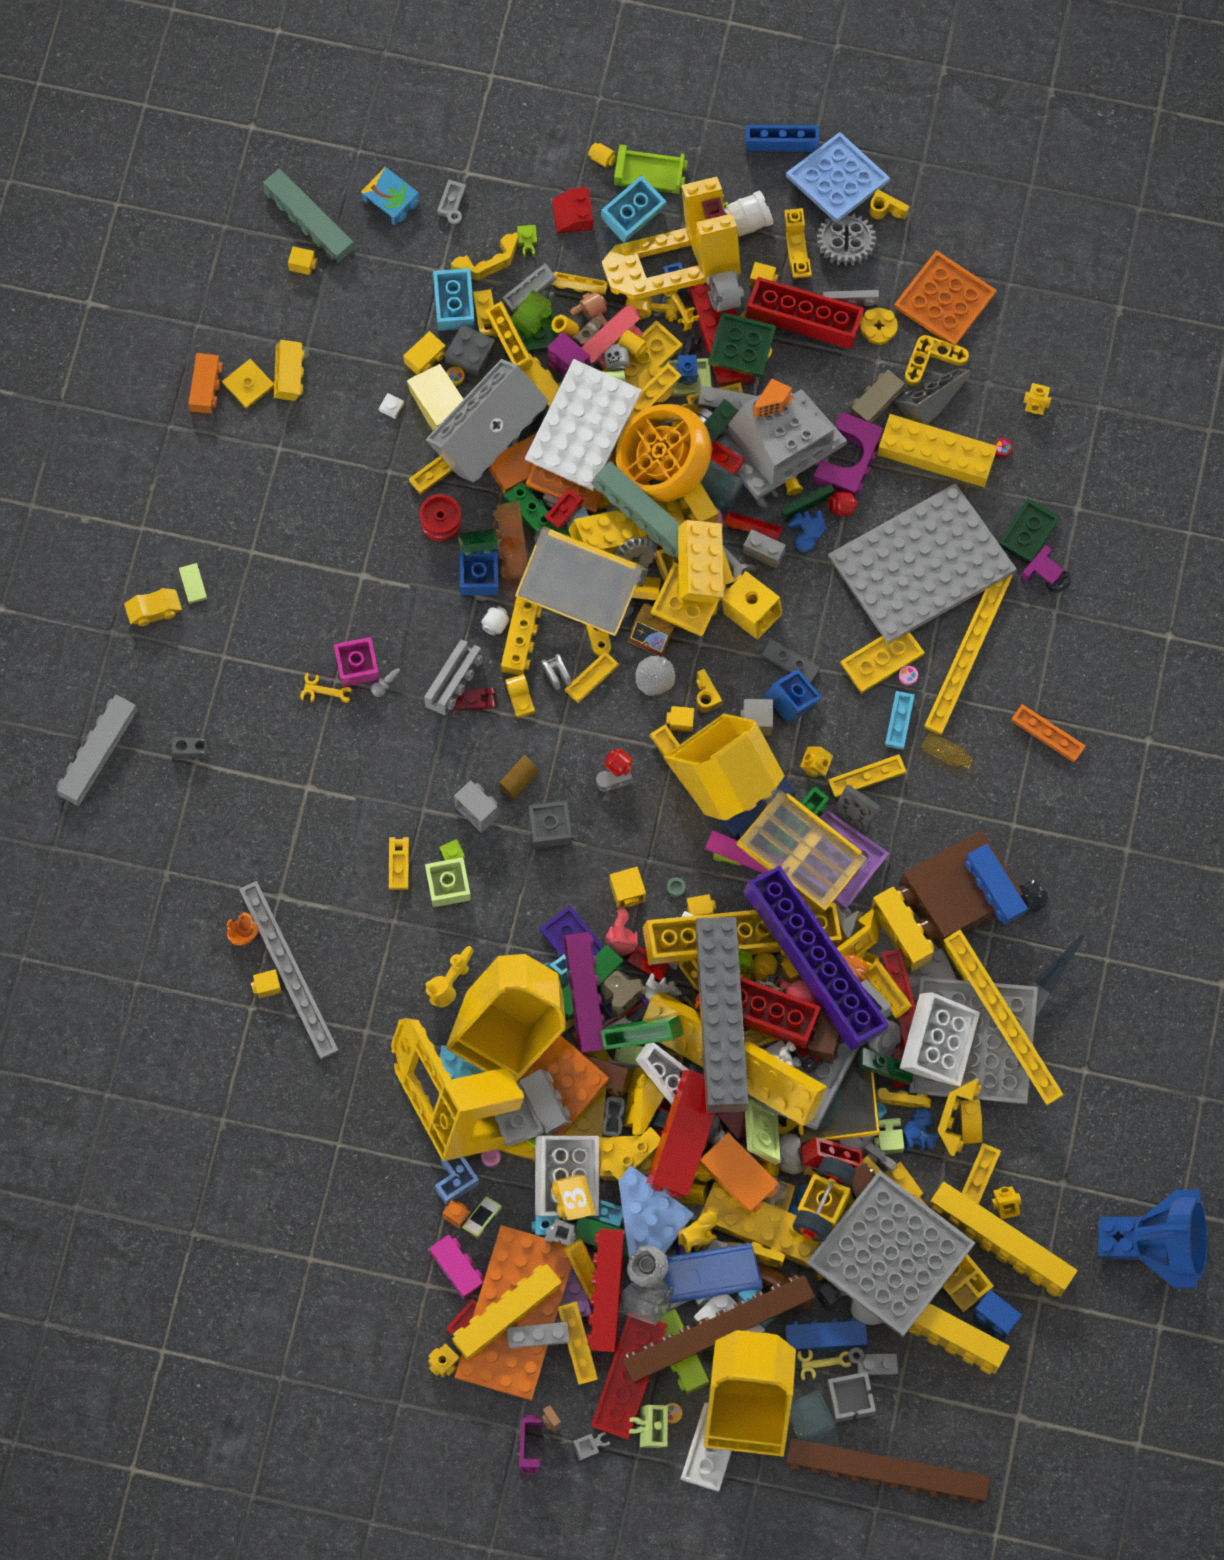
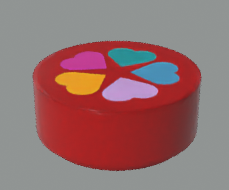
M1000 438L994 443L997 446L996 456L1006 458L1011 454L1013 446L1008 439Z

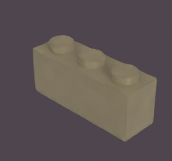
M887 370L884 374L880 373L875 379V383L872 386L869 385L864 390L863 396L860 399L856 398L852 402L850 415L873 423L904 391L905 383L890 370Z

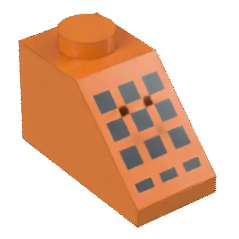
M771 379L754 405L753 417L758 418L780 413L786 406L789 407L793 396H791L792 388Z

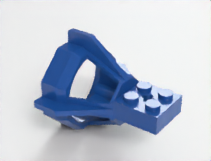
M1176 1190L1141 1217H1100L1098 1257L1114 1260H1142L1173 1288H1196L1197 1280H1201L1207 1263L1208 1230L1204 1205L1201 1203V1192L1199 1190ZM1122 1235L1124 1238H1121L1120 1242L1116 1240L1117 1236ZM1167 1253L1170 1267L1166 1265Z

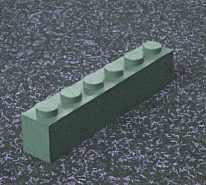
M280 168L263 182L265 195L270 199L273 198L281 211L285 210L293 223L297 222L301 226L302 232L305 235L309 234L313 238L312 240L315 245L325 250V254L329 259H334L339 263L354 250L353 241Z
M610 461L595 475L591 484L594 485L598 492L603 493L611 504L616 505L626 517L634 521L639 529L645 531L652 541L658 543L668 555L676 559L678 557V526L680 524Z

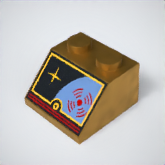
M644 603L635 620L627 643L655 656L662 657L678 626L650 614L653 607Z

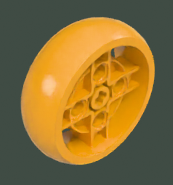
M676 404L655 405L638 413L622 431L616 448V467L656 503L675 501L690 493L705 476L712 454L711 439L703 421L690 409ZM671 422H680L675 428L662 426ZM652 479L665 481L656 485H646Z

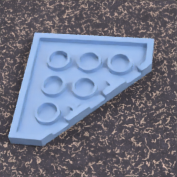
M632 1165L629 1166L618 1181L629 1259L639 1247L646 1245L655 1246L665 1254L678 1237L679 1231L684 1229L695 1213L674 1197L669 1196L665 1190L659 1192L651 1189L652 1185L646 1183L647 1177Z

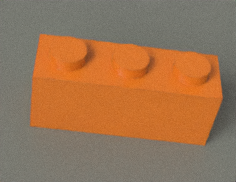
M196 353L189 397L190 412L212 414L213 407L216 408L217 396H215L216 390L219 391L220 387L218 373H222L223 363L219 360V355Z

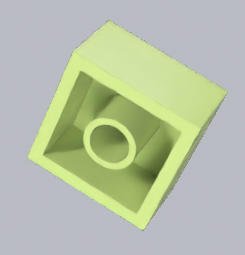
M463 857L425 864L433 907L471 900Z

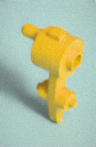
M652 296L637 300H626V305L633 306L638 311L639 320L650 317L651 311L666 313V319L669 322L676 320L677 314L681 315L671 297L666 300V304L652 303Z
M467 946L460 955L455 954L451 957L450 963L452 966L445 977L437 976L426 982V992L430 997L429 1001L432 1005L446 1007L455 1000L456 991L452 984L459 975H465L469 971L467 963L474 952L471 946Z

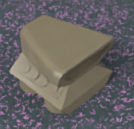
M615 971L604 981L599 992L602 1005L611 1004L612 1016H616L619 1019L641 1000L645 994V987L641 984L640 979L630 980L626 974Z

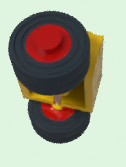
M827 1156L822 1159L817 1171L818 1175L813 1174L799 1204L798 1214L792 1226L797 1233L813 1241H825L829 1231L833 1230L840 1221L851 1197L850 1188L848 1187L851 1185L856 1173L851 1165L834 1157Z

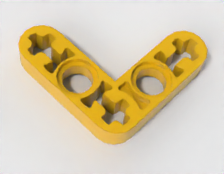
M921 336L917 340L905 372V382L910 386L918 385L930 357L957 366H963L968 361L969 353L963 347L931 336ZM924 342H928L925 351L921 352ZM945 347L948 352L942 355L937 349ZM959 354H963L961 360L957 359ZM922 357L924 363L918 365L914 362V359ZM914 369H916V378L911 380L910 376H912Z

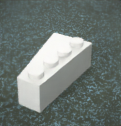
M655 1043L646 1044L636 1058V1062L672 1105L682 1072L689 1069Z

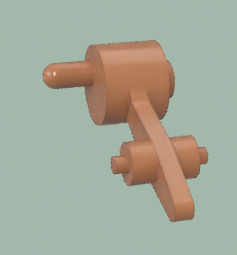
M588 292L583 295L579 305L570 310L571 315H576L583 311L589 321L599 316L602 318L601 326L603 327L607 323L602 315L607 312V302L597 292L591 295Z

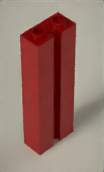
M690 1069L683 1070L646 1181L647 1184L652 1185L651 1189L663 1192V1189L670 1192L669 1196L677 1199L689 1195L715 1113H706L703 1074Z

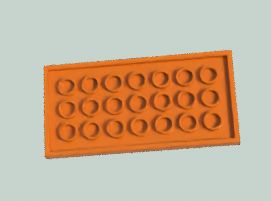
M501 1225L473 1317L483 1315L486 1312L485 1308L493 1302L495 1304L498 1303L506 1291L511 1290L512 1292L518 1287L516 1284L524 1277L528 1279L533 1275L532 1271L536 1267L548 1264L562 1281V1286L510 1328L555 1323L559 1312L558 1306L561 1305L572 1268L563 1249L566 1244L556 1241L551 1243L549 1241L545 1242L544 1237ZM506 1330L471 1359L467 1360L461 1354L455 1379L532 1401L548 1345L509 1349L508 1331Z

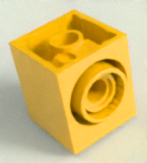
M747 571L743 575H739L730 588L724 590L723 597L721 598L724 615L757 640L783 614L780 597Z

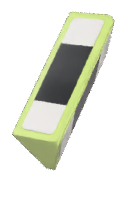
M486 1196L462 1228L478 1239L502 1209V1206Z

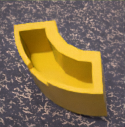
M162 588L150 594L136 595L124 603L130 624H139V626H146L150 622L164 618L172 619L176 616V613L182 610L175 589Z

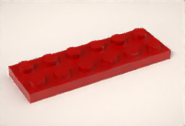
M629 1311L591 1427L630 1440L631 1434H629V1429H633L635 1422H630V1418H637L651 1376L632 1384L622 1361L626 1359L625 1355L632 1351L639 1353L644 1350L643 1346L654 1342L656 1345L662 1342L661 1338L664 1337L668 1324Z

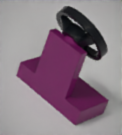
M1046 545L1023 571L1021 579L1027 583L1037 573L1046 580V587L1050 592L1058 593L1069 587L1072 577L1068 571L1063 570L1049 559L1052 549ZM1068 578L1067 583L1059 588V585H1061L1064 582V579ZM1049 583L1051 585L1054 584L1055 589L1050 588Z

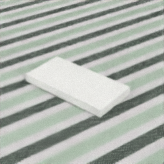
M705 1402L680 1480L719 1492L732 1451L703 1447L708 1403Z

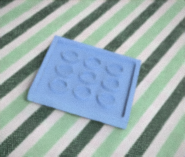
M840 132L786 173V177L835 223L875 194L877 189L880 190L890 182V177Z

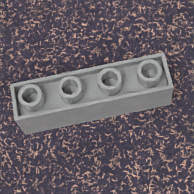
M464 640L459 641L424 696L426 708L445 716L449 710L454 708L458 695H462L465 684L472 679L474 670L483 661L480 647L474 645L471 649L468 647V642Z

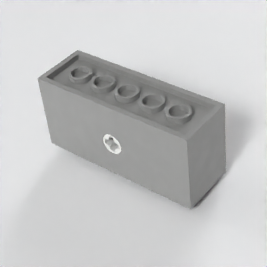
M501 359L427 437L426 441L458 476L474 482L482 476L487 467H490L495 462L499 454L505 452L508 445L519 437L520 432L532 423L533 418L545 409L549 400L518 365Z

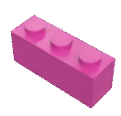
M447 1235L430 1247L429 1250L465 1300L482 1288L484 1277L478 1269L475 1271L472 1268L471 1264L473 1262L467 1253L462 1254L460 1251L461 1245L455 1237L452 1239L450 1235Z

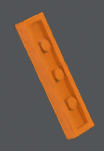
M1023 704L1011 719V722L1074 763L1086 747Z

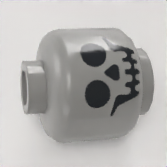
M614 344L605 351V364L608 370L626 371V368L630 365L626 348L621 347L620 344Z

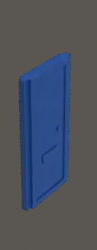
M752 1243L667 1257L668 1271L663 1280L670 1304L763 1288Z

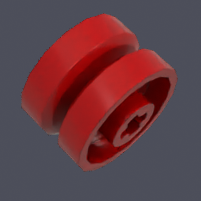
M436 494L427 498L422 503L420 522L424 535L433 541L446 542L453 539L459 533L461 528V511L457 501L451 496Z

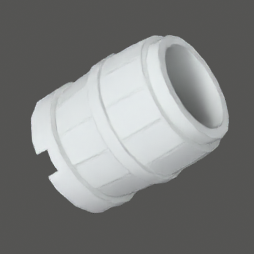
M760 190L752 193L753 195L738 199L727 205L726 209H724L725 215H733L737 225L738 237L773 224L769 207L766 205L765 198Z

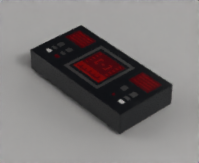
M795 1045L796 1049L794 1051L788 1050L801 1061V1066L808 1074L824 1063L823 1059L811 1057L807 1047L804 1049Z

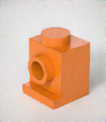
M451 1200L443 1212V1218L460 1229L471 1212L467 1210L463 1203Z

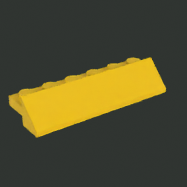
M918 1194L914 1196L925 1204V1202L920 1198ZM967 1254L942 1287L964 1313L977 1301H980L994 1285Z

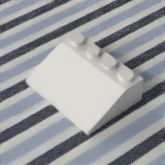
M933 992L919 994L900 1068L915 1075L960 1087L980 1012Z
M536 1136L535 1215L559 1216L557 1212L558 1201L557 1198H554L551 1187H553L552 1181L572 1175H585L595 1214L591 1216H599V1136Z

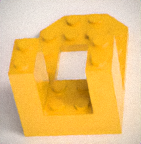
M717 177L681 185L686 228L618 244L612 248L602 261V268L612 293H622L627 295L629 299L637 300L706 283L707 277L710 275L734 270L737 272V275L741 274L737 225L733 215L728 214L705 220L703 201L720 197L724 210L722 188ZM687 246L692 247L698 266L646 278L639 258Z
M399 1019L391 1043L392 1053H396L397 1063L394 1064L395 1073L442 1161L506 1147L493 1116L520 1110L524 1100L523 1091L519 1089L515 1077L510 1073L508 1067L451 1080L450 1074L446 1072L442 1059L438 1057L433 1043L428 1039L426 1030L421 1026L419 1020ZM419 1057L439 1092L435 1109H433L430 1103L429 1096L422 1089L420 1080L414 1074Z

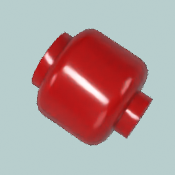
M835 492L830 496L828 502L829 510L835 516H850L857 509L858 505L857 499H854L851 492Z
M613 749L604 759L606 761L605 767L616 777L622 774L626 776L633 768L631 766L632 758L622 749Z

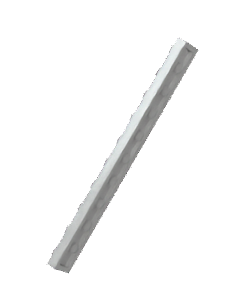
M257 881L240 888L239 891L254 922L258 925V931L320 1060L339 1052Z

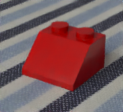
M589 187L569 189L552 199L557 234L593 230Z

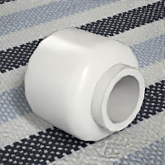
M499 606L497 608H489L481 620L483 630L493 636L501 634L510 621L506 615L507 611Z

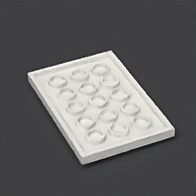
M573 359L525 460L593 491L594 485L591 483L595 475L606 466L642 390Z

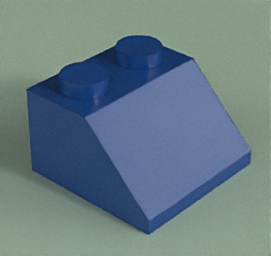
M799 669L774 682L764 694L767 699L773 700V707L787 724L802 716L822 699L821 695Z

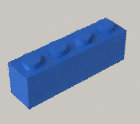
M746 125L745 151L814 152L819 148V125Z
M986 844L968 853L965 858V866L975 876L977 886L983 889L986 901L990 905L992 904L996 910L995 915L998 920L1007 925L1024 916L1028 908L989 845Z
M850 1318L846 1322H841L840 1319H831L829 1323H821L820 1320L809 1321V1324H801L799 1321L789 1322V1325H785V1341L795 1348L796 1352L866 1348V1324L858 1321L856 1318Z

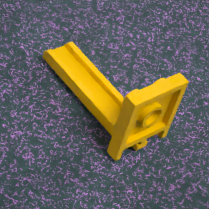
M776 1180L779 1183L776 1188L778 1192L771 1198L770 1205L788 1212L796 1185ZM751 1242L757 1263H763L781 1271L785 1258L782 1250L777 1248L766 1249L760 1243Z

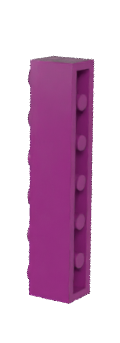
M589 932L563 935L578 1050L580 1052L602 1050L604 1046L600 1031L603 1030L602 1025L605 1024L604 1015L603 1013L600 1014L599 1008L602 1005L601 995L597 994L596 986H599L598 975L594 973L596 958L591 952L593 938L589 936Z

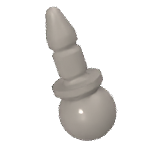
M397 668L391 671L384 680L380 678L379 682H375L371 686V693L375 697L383 696L386 689L390 688L388 684L397 677L400 669Z

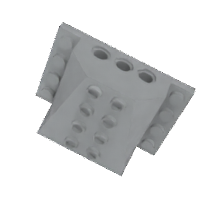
M802 389L794 394L791 392L793 399L789 407L786 406L782 412L758 418L753 417L754 405L761 395L747 402L729 422L727 435L716 441L746 460L736 476L756 499L764 496L847 444L846 438Z

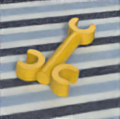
M678 290L666 292L665 295L672 298L683 317L678 320V324H684L682 331L691 330L694 321L699 320V315H693L695 308L686 309L677 294Z
M306 673L304 677L305 688L300 694L302 701H304L305 695L309 694L311 695L310 700L313 703L315 701L314 693L340 697L344 703H350V698L343 696L345 693H352L350 687L338 690L317 686L319 676L316 675L314 681H309V674Z

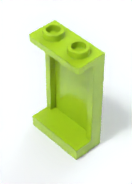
M620 144L614 185L628 187L642 175L656 191L679 194L681 185L685 183V177H682L683 171L687 170L688 160H685V154L682 153L681 157L629 151L627 150V145Z

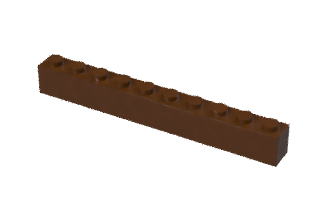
M797 1274L787 1279L789 1282L787 1284L781 1285V1283L773 1285L770 1287L771 1291L765 1294L762 1291L752 1295V1300L748 1302L741 1300L735 1303V1308L729 1311L724 1308L716 1312V1317L710 1320L708 1317L697 1321L698 1325L693 1328L688 1325L680 1329V1334L673 1336L669 1334L661 1338L662 1342L656 1345L654 1342L643 1346L644 1350L639 1353L632 1351L626 1354V1359L622 1363L631 1383L634 1384L715 1346V1340L734 1331H747L813 1300L815 1296L805 1275L799 1277Z
M790 1439L786 1466H790L789 1469L794 1471H801L802 1468L809 1470V1473L821 1475V1472L828 1473L829 1477L841 1479V1476L849 1477V1481L860 1483L861 1480L869 1481V1484L873 1486L889 1485V1488L893 1490L906 1488L909 1489L910 1493L921 1494L922 1491L929 1493V1496L941 1498V1495L948 1496L949 1500L960 1502L961 1499L969 1500V1504L972 1505L985 1503L990 1476L796 1439Z

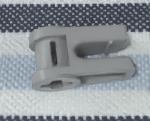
M559 654L550 660L541 661L543 670L555 690L560 689L557 674L561 675V679L566 685L572 684Z

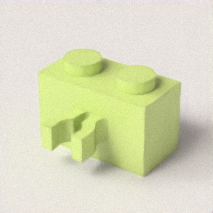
M641 1406L640 1418H630V1422H635L640 1427L629 1429V1434L640 1432V1447H667L668 1406Z

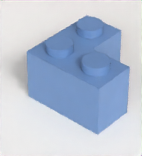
M464 1157L448 1161H442L441 1159V1164L449 1176L437 1183L435 1189L445 1205L448 1206L451 1200H457L480 1184L478 1177Z

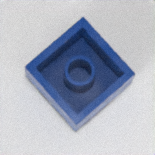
M498 551L492 553L476 552L474 555H465L460 552L461 595H498Z
M990 1290L975 1308L972 1316L979 1326H986L991 1330L990 1334L998 1340L1001 1338L1004 1341L1019 1322L1022 1314Z

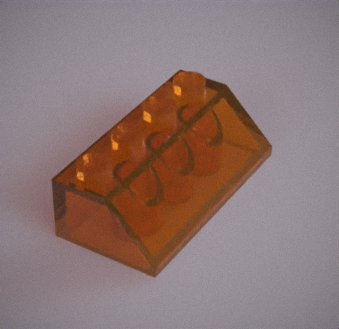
M519 501L496 505V510H493L494 522L498 521L499 529H495L497 540L501 541V548L498 549L499 559H503L504 566H501L502 578H506V582L522 580L528 564Z

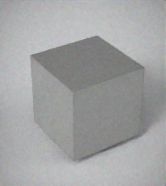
M744 699L740 717L755 720L763 736H772L773 700Z

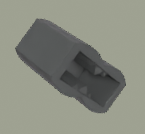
M608 1097L606 1100L605 1119L602 1130L603 1137H621L625 1108L623 1098Z

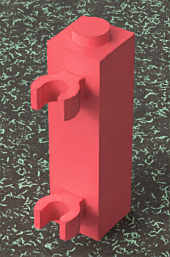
M624 306L581 346L590 355V364L596 360L605 369V357L602 354L625 331L630 330L638 337L643 334L634 325L640 318L638 311L633 306Z

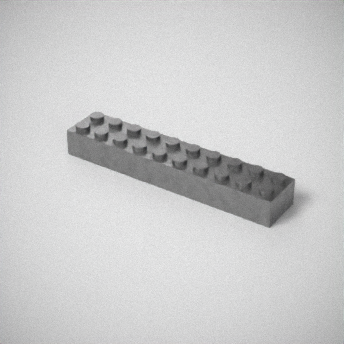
M736 917L697 918L695 935L706 1113L746 1112L748 1107Z

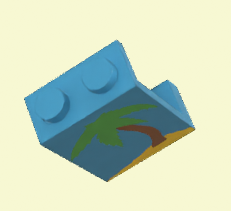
M384 167L361 191L362 200L367 204L372 201L391 216L394 226L398 222H402L406 218L407 213L411 209H415L419 203V193L387 167Z

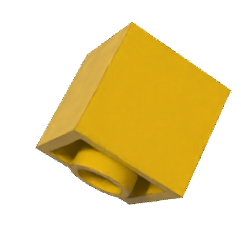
M638 866L610 874L609 883L617 909L635 906L646 901V892Z

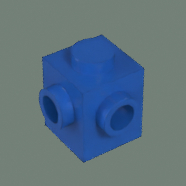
M678 355V366H674V369L682 375L678 380V384L692 385L697 383V355Z

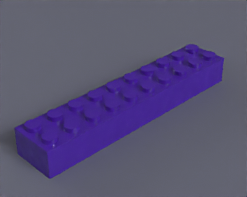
M779 865L749 881L743 893L850 1050L853 1051L882 1035L889 1026L888 1022L782 867Z

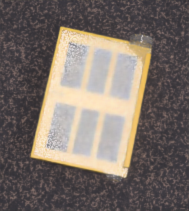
M777 787L771 792L772 795L765 799L768 806L736 845L769 871L780 865L799 894L824 913L857 871L862 872L867 866V858L861 854L862 851L791 795L788 793L786 795Z

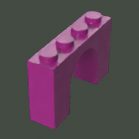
M841 412L835 427L846 440L855 443L860 448L863 457L858 464L849 468L839 467L821 460L814 474L813 483L820 486L831 484L835 492H851L855 499L857 493L861 494L863 489V478H867L870 473V462H874L877 457L878 451L875 450L880 445L883 428Z

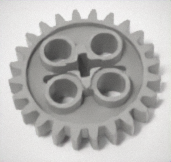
M855 213L851 217L847 214L837 223L832 219L826 218L825 224L821 223L820 229L817 232V248H820V254L825 253V259L831 257V263L837 260V265L844 262V265L847 266L848 262H851L854 266L855 261L861 263L862 258L867 260L868 255H872V250H875L876 237L875 231L872 230L873 225H868V220L862 221V216L855 218ZM845 227H848V251H847V252L844 251V245H845Z

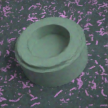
M677 877L670 879L667 883V893L674 898L684 895L686 891L685 882Z

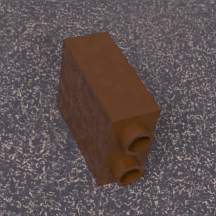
M983 830L905 871L898 884L900 888L896 889V891L899 890L902 893L905 906L913 908L920 920L916 923L921 924L926 940H933L938 949L946 945L945 938L958 930H961L963 935H966L997 918L995 915L996 910L992 904L990 905L986 901L983 889L977 886L975 876L965 866V858L968 853L988 844L1020 897L1022 898L1023 896L1022 891Z

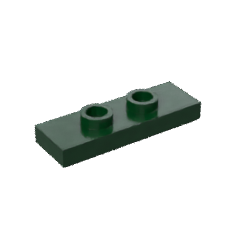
M866 1048L860 1050L859 1068L907 1085L913 1082V1073L901 1069L900 1060Z

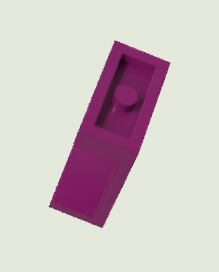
M526 1415L525 1418H521L520 1473L540 1474V1459H524L525 1430L542 1429V1419H538L536 1415Z

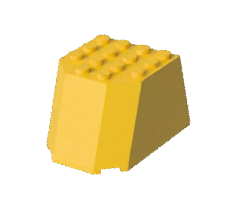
M722 714L663 757L703 813L720 820H729L741 812L753 809L759 800L767 799L772 795L771 792L777 788L785 776L756 721L728 714Z
M526 954L498 956L467 990L446 1049L485 1072L508 1067L517 1082L566 1028L564 994L558 973Z
M737 1330L715 1340L703 1447L784 1457L793 1398L795 1348L780 1336L770 1333Z

